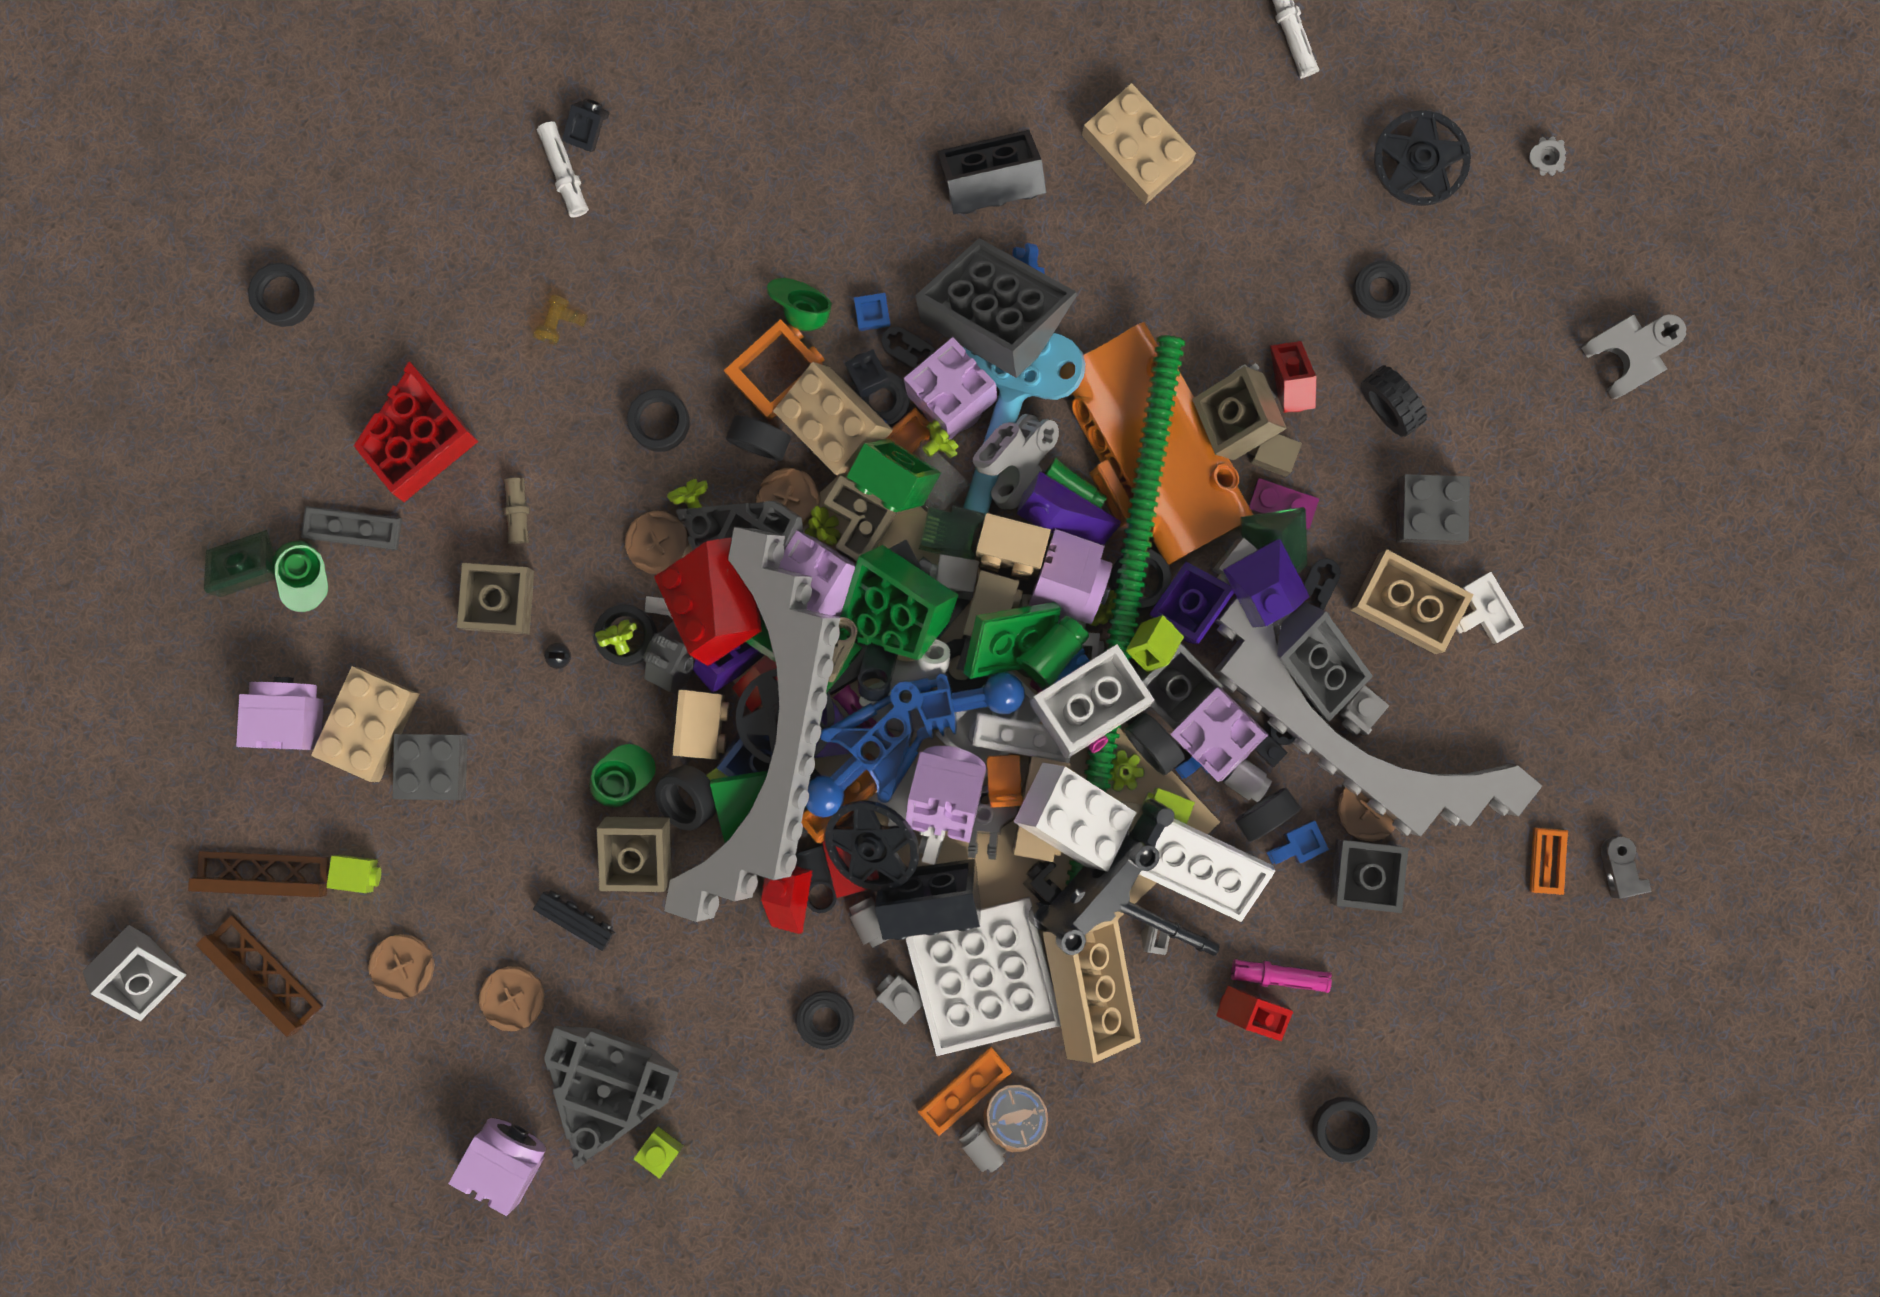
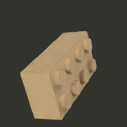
M1117 915L1112 921L1102 922L1085 935V947L1076 955L1064 953L1056 944V936L1049 930L1044 931V942L1067 1059L1096 1063L1140 1043L1141 1039Z

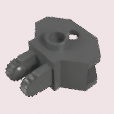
M674 621L661 633H655L648 644L643 656L646 662L644 679L674 694L689 681L696 658L688 654Z
M983 785L968 846V858H976L978 853V833L990 834L987 854L989 859L996 860L998 835H1001V829L1015 820L1019 812V806L991 807L990 803L987 805L982 804V798L988 796V785Z

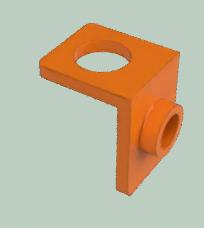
M1019 755L988 756L987 779L990 806H1022L1024 799L1021 794Z

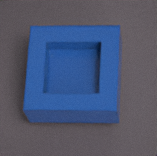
M885 293L854 297L859 331L890 327Z

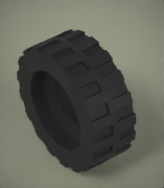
M1383 365L1361 382V390L1366 401L1383 423L1400 437L1408 436L1427 421L1426 409L1421 399L1407 381L1391 367Z

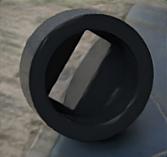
M554 643L547 647L544 658L550 667L561 669L569 664L571 652L566 645ZM549 653H565V658H549Z

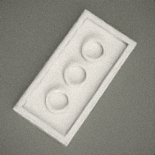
M1174 819L1171 825L1164 828L1156 843L1155 848H1157L1160 855L1157 866L1150 871H1141L1139 875L1242 922L1275 873L1273 865Z

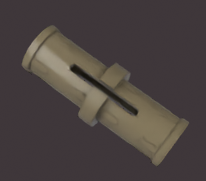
M504 479L506 507L503 508V515L507 517L508 544L529 543L527 514L530 513L529 507L526 506L525 479Z

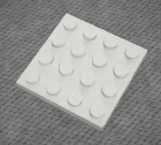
M1030 897L982 908L980 927L972 928L968 931L955 930L940 932L933 936L925 934L906 938L936 1056L1061 1026L1052 978L1039 929L1031 924L1028 918L1029 910L1032 907Z

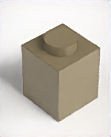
M1277 434L1248 452V454L1253 455L1250 464L1287 477L1293 469L1302 443Z

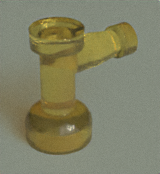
M551 295L549 299L551 306L544 325H539L535 328L533 337L545 342L546 338L550 340L549 344L557 345L560 338L558 331H556L559 319L585 327L588 315L579 314L574 310L568 309L569 301L562 297Z

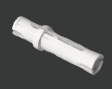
M1272 0L1277 13L1275 16L1278 24H1281L1300 78L1302 79L1319 72V67L1299 16L1301 14L1300 8L1295 6L1293 0Z
M555 122L543 123L536 130L557 181L555 183L556 189L562 194L570 217L584 215L589 209L579 187L581 181L579 176L574 174Z

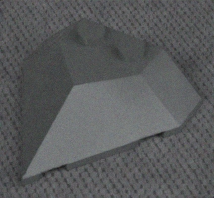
M778 501L676 509L680 521L685 522L690 534L688 541L692 551L706 541L732 537L734 527L754 528L785 536L784 550L796 530L803 533L802 517Z
M555 1026L544 1060L547 1070H550L553 1092L566 1139H569L575 1170L585 1164L588 1159L599 1151L601 1152L637 1126L651 1113L667 1104L680 1070L656 1050L596 1028Z

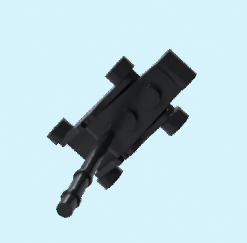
M1153 798L1144 802L1142 806L1143 814L1130 834L1127 831L1108 872L1084 866L1050 905L1046 902L1035 903L1030 908L1028 914L1031 924L1041 931L1049 930L1056 936L1057 946L1068 955H1076L1081 952L1086 943L1085 935L1096 925L1112 921L1116 917L1114 913L1117 911L1158 929L1173 939H1179L1195 947L1200 952L1204 951L1215 956L1220 948L1219 944L1208 940L1206 936H1200L1181 927L1177 922L1173 923L1129 902L1130 890L1140 872L1150 871L1157 866L1160 855L1157 848H1155L1156 843L1164 828L1171 825L1174 821V812Z

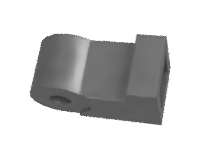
M1626 837L1606 839L1601 847V855L1611 897L1621 899L1652 892L1649 879H1639L1634 862L1636 855L1634 843Z

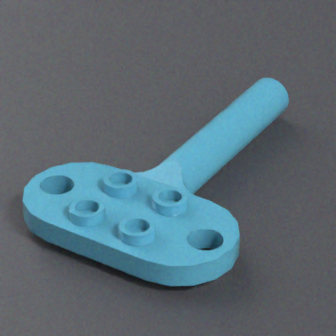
M1053 333L1039 357L1017 378L964 348L966 354L976 361L980 369H983L993 379L999 390L984 442L1000 425L1008 422H1017L1022 404L1026 398L1035 396L1043 399L1058 400L1069 396L1079 387L1085 374L1086 363L1082 351L1072 340ZM1067 363H1073L1075 365L1074 375L1069 379H1062L1060 376L1062 366ZM975 468L963 509L986 516L993 499L991 490L996 484L999 474L990 476L979 473Z

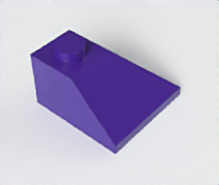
M1280 538L1223 569L1252 628L1266 627L1295 611L1310 597Z
M1185 562L1149 615L1152 618L1163 615L1184 636L1183 640L1185 642L1199 644L1234 594V591L1227 583Z

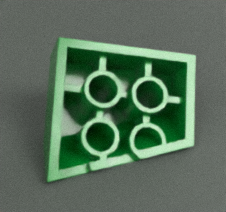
M881 545L859 555L840 617L848 618L854 622L857 627L856 639H858V643L865 645L876 644L884 647L885 651L919 660L949 623L958 594L886 546ZM839 628L841 634L850 637V633L846 629Z

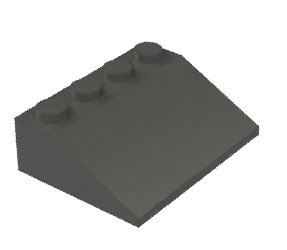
M979 238L915 296L920 321L949 339L953 337L964 348L1017 378L1039 357L1076 299L1077 292Z

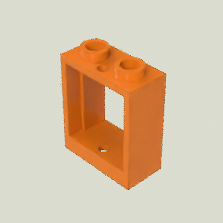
M781 319L723 370L732 383L768 422L777 416L773 410L798 379L770 403L741 370L781 334L809 365L812 362L823 365L822 363L825 361L824 357L815 347L811 346L808 349L800 341L804 336L798 329L790 324L787 326Z

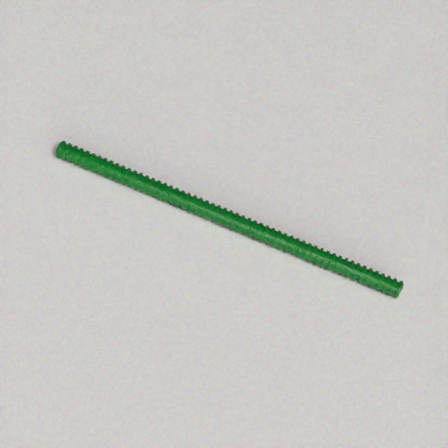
M1161 335L1156 338L1159 346L1155 347L1154 350L1157 353V357H1153V362L1156 364L1155 367L1151 368V372L1154 373V376L1150 377L1149 380L1152 383V387H1148V393L1151 394L1150 397L1146 398V402L1149 405L1144 410L1147 413V417L1143 418L1145 427L1141 428V433H1144V435L1139 440L1142 443V447L1138 448L1140 457L1136 458V463L1139 465L1138 468L1134 469L1137 477L1133 478L1132 481L1135 483V488H1131V493L1134 495L1133 498L1129 499V503L1132 504V507L1128 508L1127 511L1130 513V518H1126V523L1129 525L1128 528L1124 529L1127 537L1123 538L1122 541L1125 544V548H1121V553L1124 555L1123 558L1119 559L1122 567L1118 568L1117 571L1120 574V579L1117 578L1116 583L1119 585L1118 589H1114L1117 597L1112 601L1115 604V609H1111V613L1114 615L1113 619H1109L1112 627L1107 631L1110 634V638L1106 639L1108 649H1104V652L1118 644L1128 661L1132 657L1126 652V649L1135 635L1134 628H1138V623H1135L1136 618L1140 617L1137 609L1141 608L1142 605L1139 603V598L1143 597V593L1140 591L1141 588L1145 587L1142 579L1146 578L1147 575L1144 572V567H1148V563L1145 561L1146 557H1150V553L1147 552L1148 547L1152 545L1149 542V537H1153V532L1150 531L1151 527H1155L1152 519L1157 515L1154 512V508L1158 507L1156 497H1160V492L1157 490L1162 485V482L1159 481V478L1163 477L1161 467H1165V462L1162 460L1163 457L1167 456L1164 448L1168 447L1169 444L1166 441V437H1170V432L1167 430L1168 427L1172 426L1169 418L1173 417L1174 414L1171 411V407L1175 406L1173 397L1177 396V391H1174V388L1179 384L1176 381V377L1180 376L1178 367L1182 366V361L1179 358L1184 354L1181 347L1185 346V341L1182 338L1170 335ZM1121 725L1105 734L1108 742L1100 751L1092 753L1090 749L1087 750L1090 758L1086 759L1085 762L1088 765V769L1084 770V774L1087 775L1085 780L1106 793L1107 789L1111 788V784L1108 782L1109 779L1113 778L1110 770L1114 769L1115 766L1112 763V759L1116 758V754L1113 752L1114 748H1118L1115 740L1120 736L1117 733V729L1121 728ZM1074 859L1069 860L1071 870H1067V875L1070 877L1069 880H1066V885L1084 867V865Z

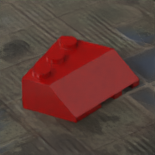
M410 361L403 371L405 373L396 386L393 385L387 396L389 398L379 413L373 415L353 445L388 490L404 503L479 442L441 395Z
M732 537L706 541L654 576L688 654L707 666L762 631L760 611L756 601L734 566L728 560Z

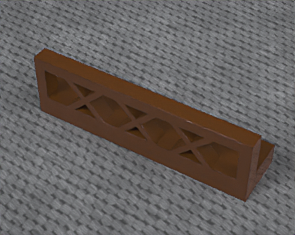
M199 851L197 877L189 878L188 891L323 897L327 896L329 857ZM207 858L219 859L227 870L218 878L206 877ZM226 859H237V861L231 865ZM244 860H251L259 869L250 879H243L235 870ZM259 861L269 862L263 867ZM276 861L284 862L292 871L282 881L275 880L267 871ZM290 862L302 863L297 868H295ZM308 863H321L319 882H307L299 871ZM231 872L235 878L225 877ZM263 874L268 880H257V878ZM295 875L300 881L289 880Z
M231 915L213 934L205 935L196 944L286 1037L296 1034L323 1007L234 915ZM231 926L241 934L240 947L229 948L220 939ZM246 940H247L253 947H246ZM233 951H240V958ZM246 951H258L263 956V970H251L246 965ZM269 963L275 970H268ZM255 974H263V982ZM268 974H280L286 980V993H273L268 988ZM291 986H292L298 993H291ZM278 997H286L285 1004ZM291 997H303L312 1006L301 1019L291 1011Z

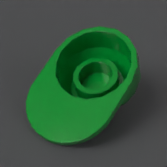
M777 278L768 283V295L783 306L786 320L794 328L801 331H813L820 329L827 323L832 303L823 293L804 282L790 278Z
M291 541L283 544L275 552L272 559V569L279 598L286 607L293 611L306 612L318 607L328 593V581L322 557L309 543Z
M634 744L616 747L593 768L589 780L590 793L597 802L606 807L617 808L629 803L633 796L648 785L654 777L656 767L652 755Z

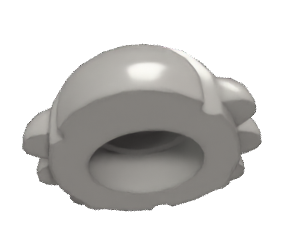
M1541 137L1538 145L1531 149L1529 161L1534 168L1539 170L1540 175L1544 176L1548 172L1549 175L1553 176L1556 170L1559 172L1564 171L1566 160L1564 141H1556L1555 137H1550L1548 140ZM1545 155L1549 156L1548 161L1544 159Z

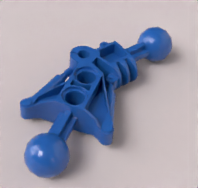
M1000 672L992 675L986 681L984 687L952 693L948 677L944 674H939L936 679L932 680L924 678L899 682L891 690V695L874 705L870 703L829 728L821 730V740L838 743L853 755L831 776H817L809 781L807 810L813 815L822 818L833 816L843 806L844 790L866 769L877 784L878 800L881 803L889 802L918 755L917 749L924 739L929 737L933 739L934 730L938 729L942 737H944L945 728L948 727L956 735V712L988 707L991 711L998 714L1015 712L1022 705L1025 698V689L1022 682L1013 674ZM937 687L938 690L931 691L930 688ZM908 690L911 692L912 698L909 702L905 703L902 700V694ZM890 703L894 705L873 728H855L877 715V711ZM918 709L925 726L917 730V736L909 747L914 734L911 711ZM894 718L901 720L904 725L903 733L896 738L890 736L887 732V724ZM869 741L877 743L880 748L879 756L875 760L867 759L863 753V748Z

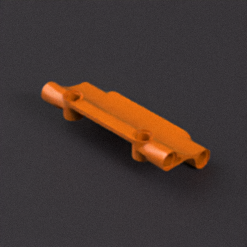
M1145 322L1133 326L1109 342L1084 354L1086 363L1084 378L1079 387L1071 393V396L1075 397L1072 401V410L1075 418L1100 462L1109 461L1129 499L1133 498L1134 495L1131 493V488H1135V483L1132 481L1133 478L1137 477L1134 469L1138 468L1139 465L1136 463V458L1140 457L1138 448L1142 447V443L1139 440L1144 435V433H1141V428L1145 427L1143 418L1147 417V413L1144 410L1149 405L1146 402V398L1150 397L1151 394L1148 393V387H1152V383L1149 380L1150 377L1154 376L1151 368L1155 367L1156 363L1153 362V357H1157V353L1154 350L1155 347H1158ZM1067 363L1062 366L1060 370L1061 378H1071L1075 373V365ZM1181 373L1179 377H1176V381L1179 384L1174 388V391H1177V396L1173 397L1175 406L1171 407V411L1174 414L1173 417L1169 418V421L1172 422V426L1168 427L1167 430L1170 432V437H1166V441L1169 444L1168 447L1164 448L1167 456L1163 457L1162 460L1165 462V467H1161L1163 477L1159 478L1162 485L1157 490L1160 492V497H1156L1158 507L1154 508V512L1157 515L1152 519L1155 527H1151L1150 531L1153 532V542L1168 565L1255 517L1238 488L1239 475L1228 458L1215 455L1193 402L1194 396Z

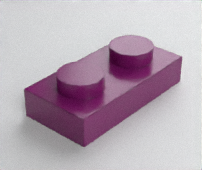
M1258 478L1249 507L1251 511L1309 530L1319 498Z

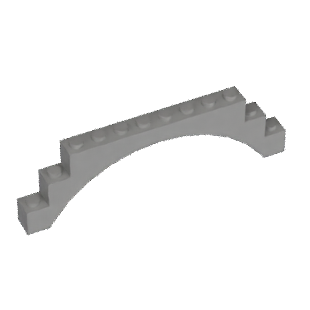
M734 527L728 560L752 593L769 632L777 666L779 691L776 744L766 780L750 813L729 841L705 862L670 879L664 911L694 922L715 917L719 907L718 896L732 901L752 898L758 883L757 875L771 880L791 877L797 862L795 854L798 840L803 831L801 822L804 807L809 799L808 785L810 775L815 767L814 754L816 743L821 735L820 722L822 711L827 703L826 690L829 677L833 671L832 658L834 648L840 635V618L806 609L812 595V576L779 569L780 561L784 556L783 544L785 536L754 528Z
M1245 538L1237 539L1212 569L1219 575L1217 579L1230 585L1223 569L1258 549ZM1235 593L1214 621L1219 625L1217 631L1231 642L1234 639L1237 640L1236 644L1214 670L1220 676L1218 682L1232 693L1235 690L1245 697L1243 703L1254 712L1259 713L1260 710L1270 717L1268 723L1278 732L1283 734L1287 731L1295 738L1292 743L1302 752L1309 754L1311 751L1320 759L1318 765L1331 775L1336 772L1345 780L1342 784L1355 795L1362 793L1369 799L1367 805L1381 816L1385 813L1394 820L1392 826L1403 835L1422 836L1441 811L1440 815L1454 826L1458 824L1471 826L1488 803L1494 811L1502 816L1506 814L1519 816L1541 789L1542 785L1518 765L1505 764L1465 774H1427L1402 769L1368 755L1338 735L1311 708L1291 678L1288 670L1277 657L1278 645L1275 640L1272 624L1266 627L1252 628Z

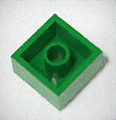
M885 439L864 443L847 478L855 482L854 486L859 491L868 495L873 494L882 500L881 504L888 510L901 512L923 506L942 472L894 441Z

